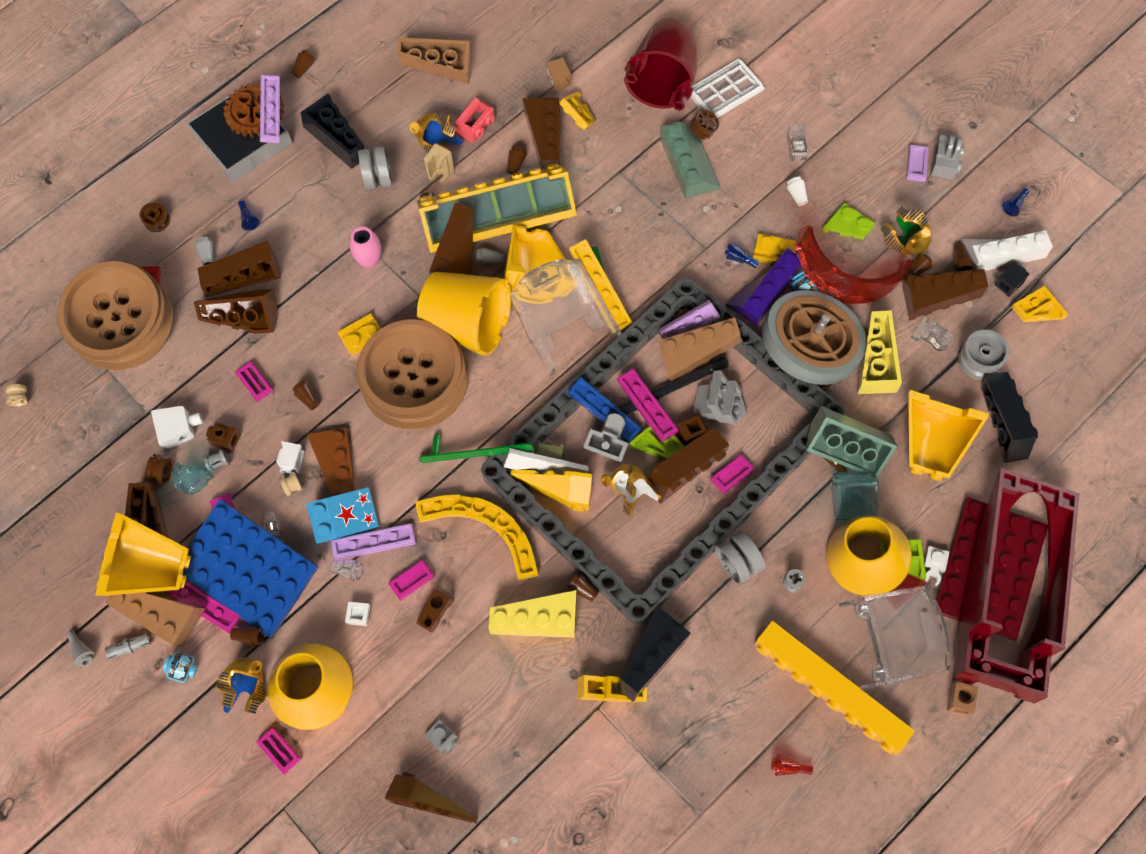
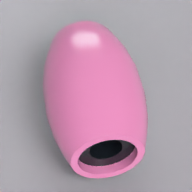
M367 227L356 228L349 240L351 254L361 266L366 268L374 267L378 264L382 254L379 238Z

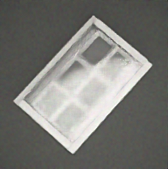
M737 59L693 85L694 90L690 97L701 110H709L719 118L762 92L765 87L743 61Z

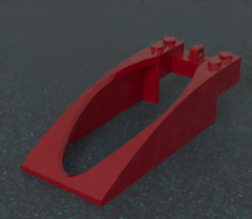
M1003 468L998 470L982 521L968 578L953 678L972 684L979 682L1013 693L1015 698L1034 704L1048 698L1051 658L1053 655L1064 650L1066 644L1079 493ZM1029 492H1036L1042 497L1047 510V578L1040 613L1032 633L1019 655L1018 666L988 657L990 636L1002 630L1003 627L1002 624L987 620L986 618L998 527L1021 496Z

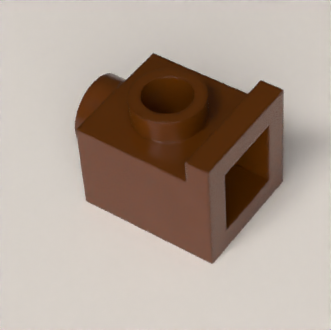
M699 415L676 425L679 430L677 435L684 446L709 430L705 420H701Z
M215 422L214 426H210L207 429L206 437H208L207 440L212 446L233 453L241 434L235 427L231 428Z

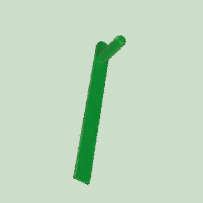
M435 434L433 436L431 455L420 456L419 461L430 463L508 454L509 448L526 452L534 451V447L531 443L439 454L441 435Z

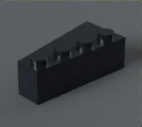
M328 93L300 112L303 128L351 169L359 164L358 150L364 149V144L353 128L349 126L346 118L339 112V108L333 103Z
M1008 372L986 375L981 389L988 411H993L992 424L994 428L999 430V438L997 439L999 446L1004 447L1006 452L1003 455L1004 462L1009 463L1029 459L1035 441L1038 438V431L1030 421V414L1024 408L1022 396L1016 390L1014 379H1011Z
M657 606L617 686V689L632 702L636 700L682 648L691 634L659 606Z

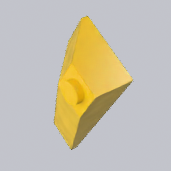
M511 470V477L516 482L519 481L523 486L568 508H572L574 511L583 512L584 510H589L592 493V474L565 471L564 475H558L554 471L539 474V472L534 470Z

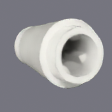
M801 177L789 180L787 182V189L797 205L803 206L807 204L808 199L804 180Z

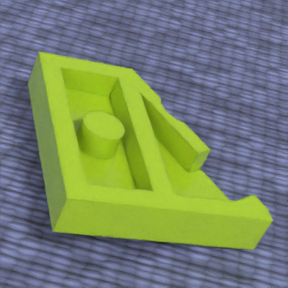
M650 426L629 443L631 448L663 460L685 447L674 435L661 443Z

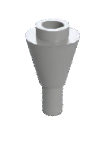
M69 631L66 636L71 643L74 664L76 666L89 665L94 659L95 653L78 639L75 631Z

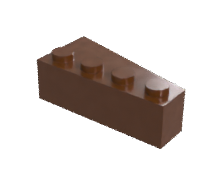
M268 241L197 268L200 286L206 297L281 278L277 259Z

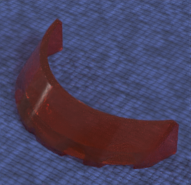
M810 225L799 230L795 246L796 255L799 256L807 279L812 281L821 293L846 304L869 303L886 296L900 283L914 261L908 259L900 262L898 271L885 277L861 278L842 271L825 256L817 243L813 228Z

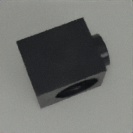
M1014 262L999 276L995 286L1010 297L1024 284L1030 274L1023 266Z

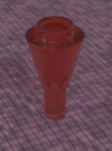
M777 754L776 758L773 757L771 762V770L774 771L775 776L798 773L813 774V766L799 764L781 754Z

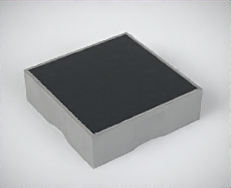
M227 96L186 124L192 136L206 153L215 159L218 167L233 184L254 170L261 162L272 158L293 143L287 129L281 123L279 143L260 142V137L257 133L251 138L249 133L244 137L242 132L237 134L235 130L232 131L223 114L225 113L223 107L227 106L225 100H230V97Z

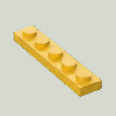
M585 239L570 247L569 251L615 334L631 326L633 323L587 240Z

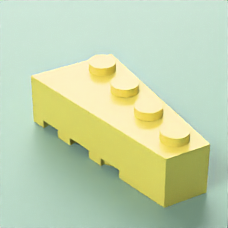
M872 311L867 322L865 335L866 351L862 358L857 394L897 393L902 380L892 311Z
M576 590L491 607L489 615L490 634L575 638Z

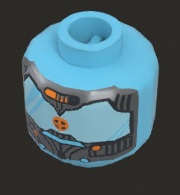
M803 271L792 278L791 288L793 291L809 290L817 292L820 288V284L810 272L806 273Z
M175 652L173 655H168L163 671H165L168 679L184 683L189 677H194L198 666L194 665L195 659L193 656Z

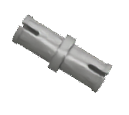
M145 632L132 638H124L123 641L105 647L106 656L109 660H112L124 654L130 655L135 650L151 645L150 636Z

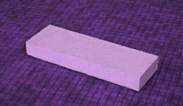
M708 300L659 329V332L665 339L704 327L720 318V315L711 301Z

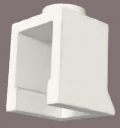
M281 441L283 448L280 449L276 461L280 467V472L290 475L292 472L299 474L305 451L301 450L302 446L299 444Z

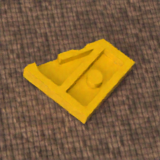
M577 91L563 98L559 104L575 120L577 126L585 130L591 127L596 120L590 113L587 104L584 103L582 105L579 99L581 93Z
M1045 286L1012 306V309L1023 322L1064 319L1068 315Z

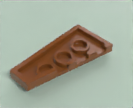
M347 427L307 434L331 495L336 496L356 491Z

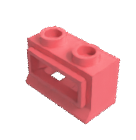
M475 97L455 121L456 133L475 143L478 138L482 137L487 126L494 122V108ZM476 111L483 113L472 127L466 125L467 122L470 123L472 121L473 114Z

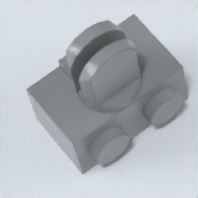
M940 134L935 146L931 176L953 180L955 174L960 172L962 162H959V158H962L964 146H961L962 137Z
M615 413L607 416L601 432L590 429L583 448L622 462L629 445L628 442L620 440L625 425L624 418Z

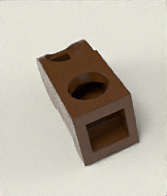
M434 589L424 605L416 624L429 632H433L454 600Z

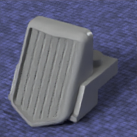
M719 370L713 372L710 385H700L698 387L693 412L695 415H699L700 418L737 425L746 414L747 409L741 396L742 390L736 380L728 381L723 372Z

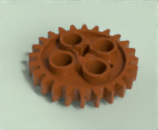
M255 82L254 87H251L250 83L247 84V88L241 85V91L235 89V95L229 94L230 100H225L227 105L223 107L225 120L230 125L231 130H235L237 134L242 132L243 136L246 137L249 133L251 138H253L254 134L257 133L260 137L261 86L259 87L257 82ZM280 95V120H283L282 114L285 113V111H284V109H283V107H285V106H284V103H283V101H282L281 95Z

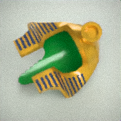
M901 206L896 211L898 215L896 221L900 225L901 230H903L904 238H897L896 230L887 222L880 229L885 236V244L888 248L903 254H920L928 249L932 241L928 220L921 209L918 208L911 211Z

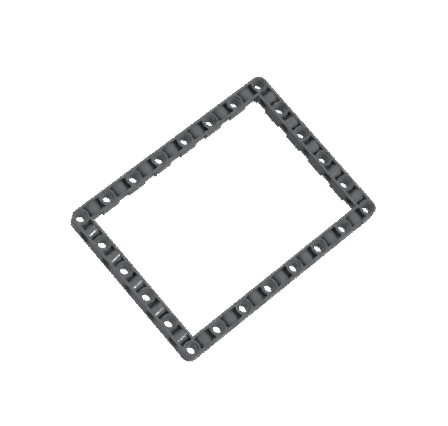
M682 278L502 446L531 443L535 450L536 446H539L581 406L580 403L567 393L580 377L596 390L600 389L659 333L660 328L669 324L680 310L687 308L691 311L708 300L711 301L720 315V318L708 325L735 317L741 338H745L747 341H743L733 348L812 416H816L821 406L844 415V408L817 384L801 381L789 375L778 365L775 367L770 366L768 363L775 362L767 352L763 339L694 280ZM687 289L689 292H683L682 290ZM662 314L663 317H657L655 315ZM630 339H635V340H637V341L634 342V343H631V342H629L628 340H630ZM607 364L610 367L605 369L601 365ZM798 388H804L807 392H801ZM547 416L554 417L552 421L545 420ZM808 424L792 440L790 446L784 452H780L764 468L763 473L756 480L753 479L737 495L736 500L728 508L725 507L709 523L708 528L700 536L697 535L680 553L679 558L671 566L668 565L651 582V586L642 595H635L624 585L625 582L607 565L604 566L594 556V552L577 536L574 537L565 529V525L548 509L545 510L536 501L535 496L519 481L516 482L508 475L513 469L504 467L507 454L491 455L482 464L481 473L485 483L583 575L630 622L635 625H641L654 614L657 606L661 607L715 552V546L726 541L812 454L806 451V445L802 443V440H808L811 425ZM775 467L783 468L784 472H777ZM489 470L497 471L496 474L492 476L487 474ZM753 494L757 497V500H750L747 495ZM520 496L525 498L521 503L515 501ZM726 522L729 528L723 529L719 523ZM546 524H553L554 528L552 530H545L544 526ZM697 550L702 556L698 558L693 557L691 552ZM580 551L584 556L577 559L573 557V554ZM609 579L614 584L611 587H605L602 583ZM670 579L673 585L666 587L662 584V581ZM641 608L644 614L642 616H635L633 610Z

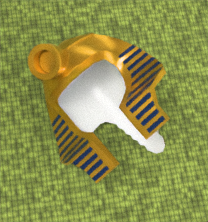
M622 464L613 473L601 475V482L605 487L611 485L614 492L625 497L623 512L628 516H633V508L643 494L650 496L656 501L662 498L647 479L644 472L637 466Z

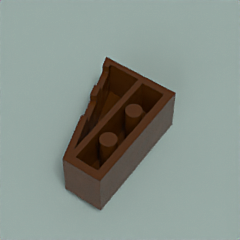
M128 483L125 516L168 538L157 490L150 483Z

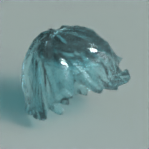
M177 461L171 471L173 485L188 495L201 491L207 486L209 480L214 477V475L202 469V467L197 468L195 464L192 466L180 465Z

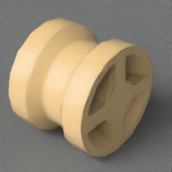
M12 384L6 387V393L8 394L6 398L7 405L19 407L27 404V397L25 396L27 387L25 385Z
M295 472L290 473V476L286 478H279L287 496H290L294 491L303 490Z

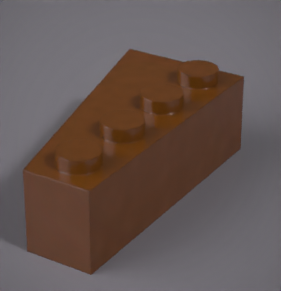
M559 97L523 98L524 114L541 170L548 168L547 166L550 164L558 163L560 165Z
M985 269L907 276L902 287L909 321L922 315L932 314V312L940 309L950 308V306L955 304H962L981 298L988 288Z
M714 427L653 468L648 480L662 498L658 500L660 504L688 482L692 481L702 471L708 470L715 461L719 462L727 455L726 450L729 444Z

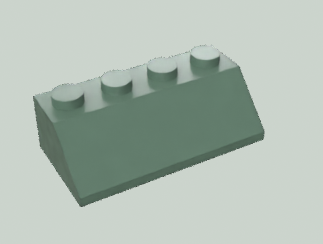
M676 122L661 127L660 141L684 198L687 199L720 189L702 143L696 137L697 134L695 132L692 133L690 125Z
M821 406L811 422L806 451L877 479L898 445L891 434Z

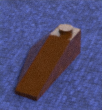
M455 202L429 274L447 272L470 275L472 271L473 208Z
M273 289L254 290L194 301L199 321L216 325L223 324L237 330L244 329L253 334L273 333L275 331L278 306Z
M403 772L402 776L396 774L385 796V799L393 804L477 824L478 821L477 818L415 779V775Z

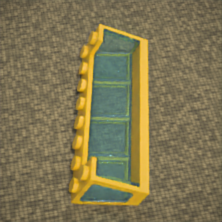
M555 163L548 165L546 169L534 168L529 170L530 173H514L510 178L498 177L490 183H476L475 187L468 188L463 186L457 188L455 192L443 191L438 193L439 196L431 197V195L421 197L417 201L430 253L436 252L455 202L473 208V242L511 233L513 225L530 228L577 216L568 172L562 165Z

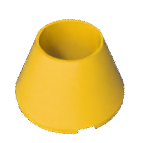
M859 516L845 521L832 533L826 548L827 566L834 580L847 591L861 596L883 595L894 590L906 578L911 566V547L905 534L894 523L877 516ZM870 536L883 541L888 551L878 559L864 560L856 557L849 550V547L855 540Z
M321 644L301 645L285 653L273 667L267 685L268 700L276 716L287 725L301 730L319 729L334 722L345 711V707L353 693V676L347 661L336 650ZM306 666H319L322 671V680L317 691L305 699H292L290 695V682L295 673Z

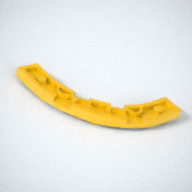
M443 495L415 502L420 523L445 517H466L486 524L497 532L508 546L514 561L518 581L538 576L534 555L526 534L515 520L497 505L477 497L472 498L461 495Z

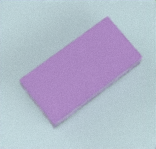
M910 145L906 180L926 181L929 147Z

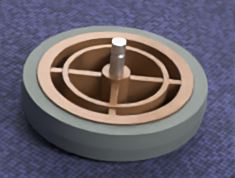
M800 290L783 295L769 309L763 323V341L770 357L789 375L804 382L819 385L840 382L857 369L866 351L865 332L855 314L837 299L820 292Z

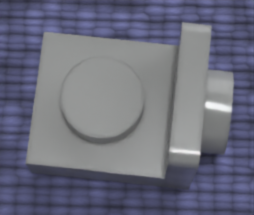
M440 720L424 735L443 755L446 752L450 753L457 746L458 743L456 741L459 739Z

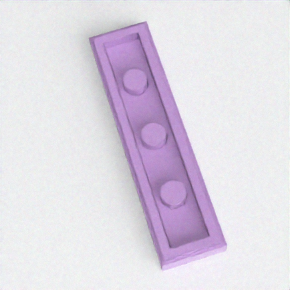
M261 74L260 142L279 143L280 76Z
M409 523L333 539L331 544L334 560L338 561L414 545L416 540L413 524Z

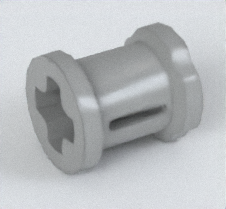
M219 449V452L213 455L203 456L204 463L210 473L220 466L229 465V460L223 449Z
M799 569L790 570L783 582L786 590L789 592L800 590L805 581L804 573ZM792 577L796 578V584L792 583Z

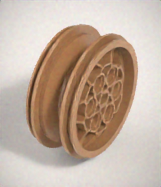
M106 261L85 268L70 280L59 300L57 320L59 330L65 342L84 360L106 370H125L144 364L162 349L172 328L173 311L168 295L146 270L129 262ZM135 329V331L129 335V332ZM116 334L115 337L110 340V337Z
M417 319L401 320L381 328L367 341L357 363V381L368 408L379 420L394 428L421 430L435 426L446 420L456 411L466 393L468 382L467 369L458 342L446 331L428 321ZM407 360H413L410 364H405ZM427 363L432 364L430 367H423ZM395 373H398V374H399V375H398L397 377H395V378H392V377H391V375H393V374H395ZM433 380L437 381V383L434 385L429 384V382ZM404 390V393H403V394H401V395H397V394H396L398 391ZM418 394H424L422 398H415Z

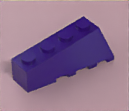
M787 248L768 271L727 302L726 306L758 326L769 309L790 284L792 278L802 268L803 258Z

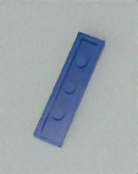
M582 377L567 392L603 424L610 414L621 415L625 420V425L620 438L628 443L642 429Z

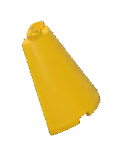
M512 226L504 279L507 280L506 284L511 287V295L527 303H546L553 301V298L561 295L563 297L568 294L579 281L549 232L540 229L527 232L526 227Z
M909 390L908 445L910 472L917 475H922V473L929 474V478L936 481H942V478H950L986 422L989 414L972 408L960 409L930 400L929 395Z
M116 512L101 563L95 596L171 591L184 588L186 576L182 575L183 569L188 568L191 556H187L188 548Z

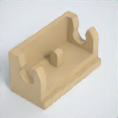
M434 144L425 156L424 162L428 179L433 181L437 178V175L441 174L443 175L440 179L442 184L446 182L451 174L455 173L451 151Z

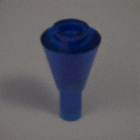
M1024 188L1018 195L1005 201L1002 205L1003 211L1009 216H1018L1024 199L1030 193L1029 190Z
M239 201L238 206L241 210L242 229L246 231L256 229L260 223L259 219L247 208L245 201Z
M735 242L733 245L729 243L724 252L727 255L725 259L746 263L753 268H756L759 263L749 257Z

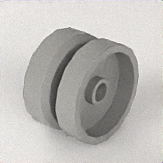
M385 146L374 148V159H372L368 148L358 150L359 163L366 191L376 189V177H378L379 183L383 188L392 187L391 166Z
M984 329L975 331L967 338L959 352V366L968 377L975 380H984L986 375L999 373L1009 356V346L1006 340L997 332Z
M742 531L732 535L730 543L723 541L715 546V553L728 576L739 586L750 580V574L757 576L766 569L765 562L758 548Z

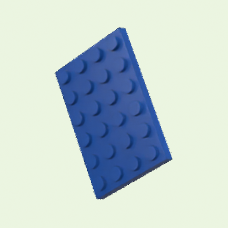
M219 499L187 547V556H191L188 568L183 569L182 575L186 576V579L218 602L237 613L249 624L263 629L262 633L266 636L273 638L319 566Z

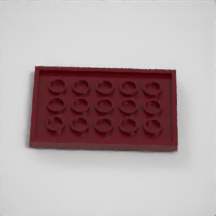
M970 497L966 498L949 553L946 571L943 574L932 611L961 622L968 578L987 503ZM1010 511L1006 514L997 530L986 619L1002 624L1003 629L995 633V635L1015 642L1018 640L1048 525Z

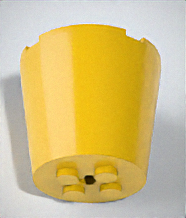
M434 272L427 278L421 290L417 306L418 320L431 322L443 329L460 346L477 354L488 356L497 348L502 339L499 336L502 327H507L512 301L511 287L506 284L507 280L503 278Z

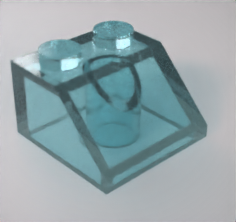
M874 471L832 473V499L835 520H849L859 516H877L879 481Z

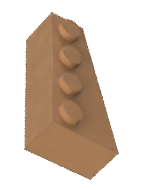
M398 37L397 57L400 65L469 84L472 54L470 41Z
M735 317L658 340L671 382L693 371L699 365L707 363L718 354H722L743 342Z
M152 592L110 595L105 602L171 645L185 644L205 608Z

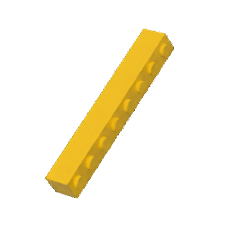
M771 621L757 639L755 646H757L759 653L775 660L774 664L781 670L786 669L792 674L791 677L796 682L807 685L810 688L809 691L818 698L821 696L827 701L828 707L836 712L839 710L845 715L844 718L847 722L862 728L863 734L871 740L876 739L881 743V748L887 753H894L896 755L901 752L915 731L775 622Z

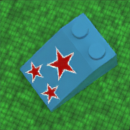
M369 487L306 503L316 544L379 527Z

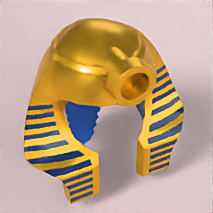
M424 114L409 126L410 131L415 133L416 138L427 153L434 144L448 150L449 148L440 144L443 141L457 145L463 144V140L455 135L456 128L449 123V114Z
M239 658L229 664L220 674L215 688L222 692L223 699L221 705H223L225 713L231 710L237 697L242 692L250 694L245 712L255 714L259 705L265 702L264 680L261 671L262 663L259 660Z

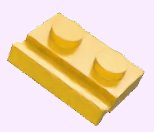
M758 233L753 261L774 265L787 248L794 252L796 241Z
M370 313L337 333L351 356H354L362 351L367 341L381 328Z

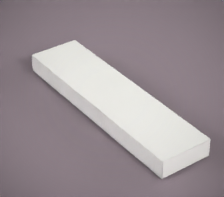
M509 448L504 461V467L534 470L539 472V474L547 473V471H554L558 475H564L565 471L588 473V466L511 448Z

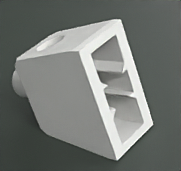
M184 406L151 411L158 443L164 451H168L194 438L193 426L203 424L199 412L189 415Z

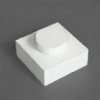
M348 602L345 623L367 626L370 604Z

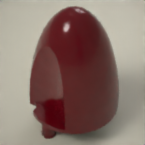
M668 17L656 22L651 27L636 53L628 60L625 66L626 75L624 82L626 88L635 99L654 108L668 109L674 107L678 111L685 108V103L694 90L690 83L695 80L698 61L696 41L689 26L678 18Z

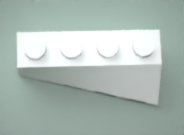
M1046 230L1006 239L960 240L961 244L965 245L974 262L972 270L985 269V271L1010 266L1014 262L1020 264L1046 258L1053 247Z

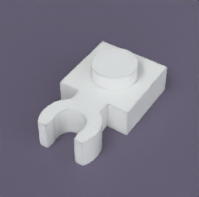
M928 546L924 564L925 568L929 569V571L926 573V579L923 582L926 583L929 576H933L935 578L934 585L937 586L940 583L941 575L939 572L944 573L946 571L949 551Z

